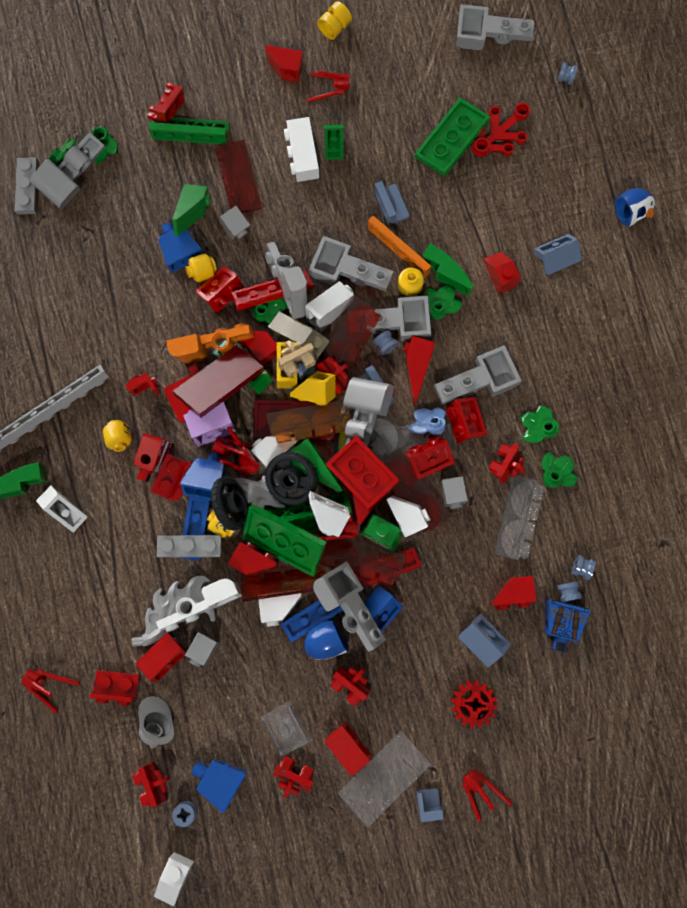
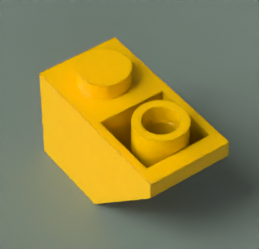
M317 371L290 393V397L297 398L300 401L314 402L321 406L327 405L336 397L335 375Z

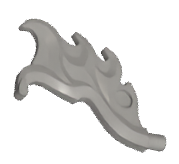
M283 469L273 473L276 486H279L278 477L283 472ZM265 475L257 482L245 478H234L242 487L248 505L255 504L262 509L265 506H271L276 509L286 508V505L281 504L270 494L265 483ZM288 475L289 480L294 483L292 476ZM226 485L224 486L223 494L228 493V487ZM297 487L295 490L287 492V496L293 498L300 497L307 490Z
M196 576L183 589L177 588L180 582L176 581L170 586L165 596H161L162 588L158 589L153 596L155 609L148 608L146 611L145 634L142 637L132 638V646L143 645L145 647L158 642L168 632L166 629L159 630L156 622L177 613L176 604L182 598H191L196 600L197 603L204 601L201 587L204 582H210V580L204 576ZM186 602L183 605L184 613L188 614L192 611L191 602ZM214 608L203 612L209 614L210 621H216Z

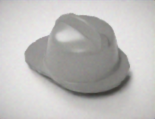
M146 697L139 705V736L144 743L150 745V748H155L157 745L167 744L173 739L174 727L171 711L167 703L159 697Z

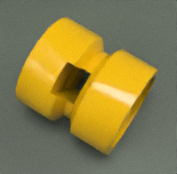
M337 1L318 19L317 25L325 37L334 40L341 33L342 28L345 29L352 21V15L344 4Z

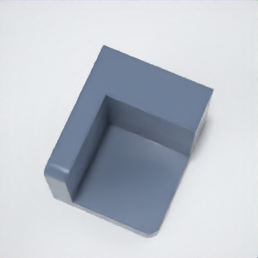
M438 789L416 791L420 821L443 820Z

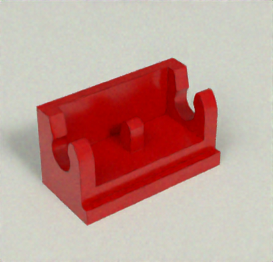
M166 83L165 87L171 90L166 89L156 106L148 108L151 111L147 115L148 119L157 123H169L185 101L182 86Z
M166 633L135 664L149 681L158 683L185 656L187 650L174 637Z
M346 721L324 740L351 777L367 765L373 757Z

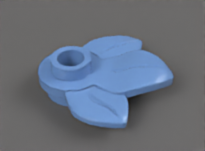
M439 407L434 408L432 411L426 408L418 409L414 412L416 422L411 424L408 429L417 434L429 431L432 435H439L444 432L446 427L445 411Z

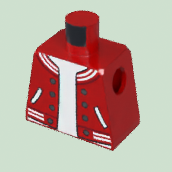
M143 433L134 460V465L141 467L137 479L149 482L152 472H158L164 455L169 453L173 442Z

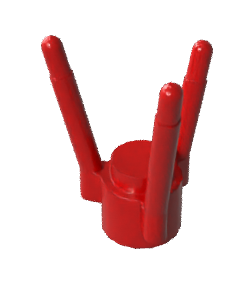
M319 70L316 73L311 72L310 75L314 77L333 79V86L337 90L308 98L307 102L338 94L344 95V90H349V74H337Z
M227 427L228 432L245 453V456H240V465L224 459H220V463L232 467L240 473L245 471L249 474L255 473L260 467V462L247 450L230 427Z
M219 436L213 445V451L226 461L232 462L226 457V455L230 456L232 452L245 456L243 451L234 448V445L239 446L236 441L228 437L225 439ZM242 442L246 448L253 449L252 444ZM245 472L240 473L244 477L248 476Z
M350 516L339 537L332 535L318 538L324 541L343 538L352 539V537L357 536L358 522L357 520H352L353 516ZM319 530V531H315V532H313V533H322V532H321V530Z
M30 669L24 675L21 684L27 687V691L34 694L55 714L58 713V710L38 692L40 691L48 697H52V693L43 687L45 683L43 677L76 686L80 685L79 681L50 674L41 669L37 672Z
M475 768L462 777L464 782L462 787L467 793L478 822H481L482 819L471 790L473 793L478 791L491 810L495 809L482 789L484 787L483 782L509 806L513 805L485 777L482 771L478 773Z

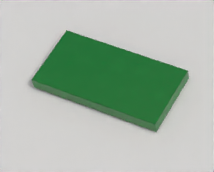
M459 98L416 151L414 158L443 177H446L489 123L491 116L464 99Z
M255 504L249 507L241 539L314 577L317 574L326 541Z

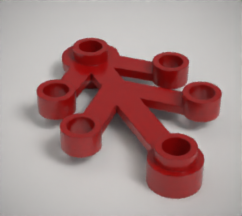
M526 103L517 104L514 114L501 126H499L501 110L497 106H492L488 114L491 116V134L485 138V126L477 139L472 143L471 150L473 154L478 157H485L489 152H497L509 157L514 150V146L511 143H505L504 145L492 143L496 140L515 141L518 145L525 144L527 140L526 132L519 131L518 133L506 131L518 121L528 118L530 113L529 105Z

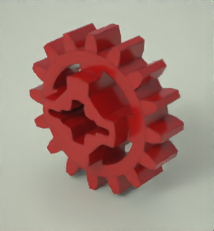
M467 680L465 687L459 684L460 691L452 692L456 698L450 699V702L455 704L451 711H457L454 718L456 720L462 718L461 725L463 726L469 722L470 729H473L474 724H477L478 728H482V722L489 725L488 718L496 717L492 710L498 709L497 706L493 705V702L498 700L497 697H491L494 690H486V683L479 686L478 680H475L473 685ZM471 690L470 695L466 698H461L466 691ZM480 691L484 693L488 702L482 700ZM475 698V701L479 704H482L483 706H476L473 710V708L468 704H465V702H473ZM460 706L465 707L468 711V718L462 713ZM483 710H486V713L482 717L478 718V714Z

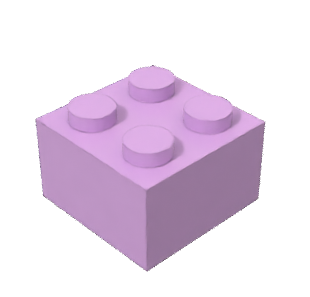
M224 401L202 418L197 416L192 410L183 415L191 438L198 447L216 441L219 436L223 438L229 436L230 433L227 427H230L236 433Z

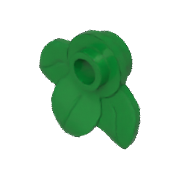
M100 126L94 128L92 135L106 147L94 160L96 164H99L106 159L107 154H116L117 143L111 138L106 128Z
M74 136L72 141L67 138L60 149L56 147L51 152L48 159L59 166L64 160L67 151L75 146L77 138Z
M443 286L438 291L429 287L425 291L424 296H428L429 314L434 319H442L447 314H454L462 306L461 301L454 299L455 290L452 286Z
M284 298L253 306L251 308V315L258 322L266 321L270 324L279 311L281 313L285 311L287 305ZM262 309L264 313H259L258 310Z
M539 405L536 413L527 412L520 416L522 424L528 429L522 437L526 442L539 443L544 438L555 437L559 432L558 422L553 419L552 411L545 406ZM547 425H551L553 427L551 430L545 429Z
M550 452L543 457L541 463L544 470L543 482L547 487H571L576 484L578 478L571 473L574 469V461L571 457L562 456L557 459Z

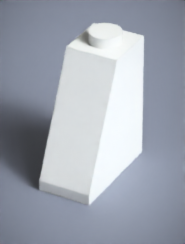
M339 281L305 306L306 320L321 334L354 302L353 290L348 285L344 286Z

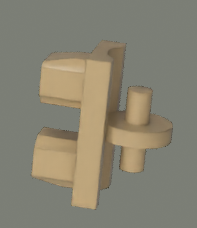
M290 340L285 342L286 349L281 351L283 357L278 359V368L280 371L284 370L289 378L299 373L296 363L302 361L306 368L316 364L313 354L314 347L311 343L302 347L299 342L293 345Z

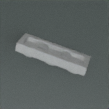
M36 157L17 158L16 214H36L37 188L30 183L32 174L38 169L39 161Z
M221 535L157 536L158 558L221 557Z

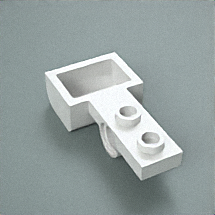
M221 579L202 588L204 601L197 603L196 600L187 597L180 599L176 604L177 613L157 621L158 629H166L167 632L179 628L178 624L185 620L186 623L193 622L199 619V614L242 597L243 593L240 586L229 579ZM186 602H191L192 611L188 614L184 613L183 605Z

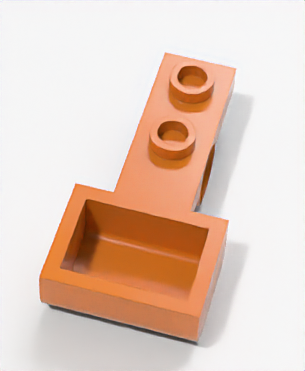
M238 324L232 329L220 328L216 329L215 333L202 336L192 334L166 340L171 355L187 365L208 361L210 359V347H214L224 354L234 347V342L255 337L254 331L249 325ZM227 339L226 345L219 347L220 341Z

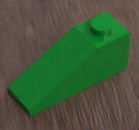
M323 125L325 160L344 159V125Z
M184 184L172 219L174 236L181 235L205 215L207 206L211 205V194H208L207 186Z
M306 439L289 451L302 454L313 463L319 482L339 493L346 491L335 474L326 466L327 462L312 440ZM292 460V466L301 468L309 476L306 468L301 463Z

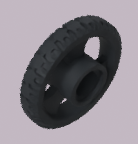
M283 452L269 462L265 471V483L270 494L276 500L285 505L295 506L308 501L310 491L315 493L318 486V474L313 463L304 455L297 452ZM292 460L301 463L306 468L309 476L305 477L301 468L292 466ZM277 465L283 469V472L278 477L279 486L275 485L273 479L274 469ZM288 475L293 476L295 483L289 480ZM298 486H303L307 490L300 497L293 498L287 496V492L295 490Z
M224 476L218 478L213 483L211 490V502L215 515L226 529L231 531L239 530L246 525L248 514L246 495L239 483L232 477ZM226 485L228 493L222 495V488Z

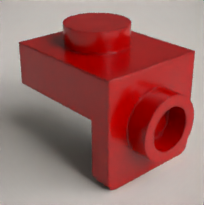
M146 372L140 376L132 377L129 383L125 384L133 397L151 387L156 396L160 394L157 390L160 385L155 377L150 378Z

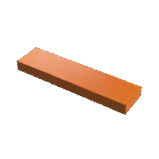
M372 216L368 220V230L411 268L420 270L424 278L430 274L431 265L376 217Z

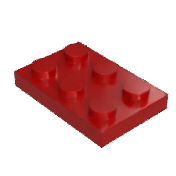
M357 436L326 463V466L368 510H371L400 482Z

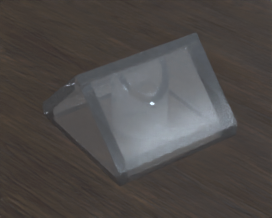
M291 700L261 717L281 756L309 743L311 740Z

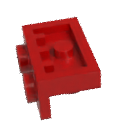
M222 266L214 276L210 277L195 292L210 305L215 313H218L233 299L231 292L244 289L245 287L234 272L226 266Z
M476 397L456 399L446 406L447 416L449 417L457 444L488 435Z
M438 436L428 439L425 444L414 445L409 448V451L404 453L405 457L409 459L415 478L418 480L455 463L448 441Z
M165 454L149 492L170 501L181 499L183 491L180 483L192 463L183 461L170 454Z
M96 670L93 693H90L89 698H96L95 702L108 703L109 700H116L117 705L130 706V702L137 701L141 675Z

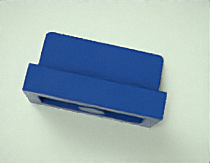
M380 586L364 601L366 608L381 632L403 608L390 593Z

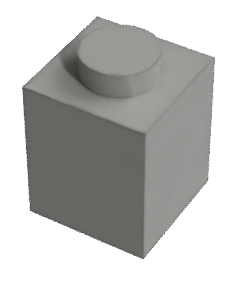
M234 206L220 216L219 221L232 240L236 237L241 239L248 234L247 230L250 224L237 206Z
M463 476L441 481L440 486L444 506L450 507L451 510L462 508L463 504L468 501Z
M197 632L185 656L190 658L188 662L199 668L201 665L207 666L219 642L201 632Z

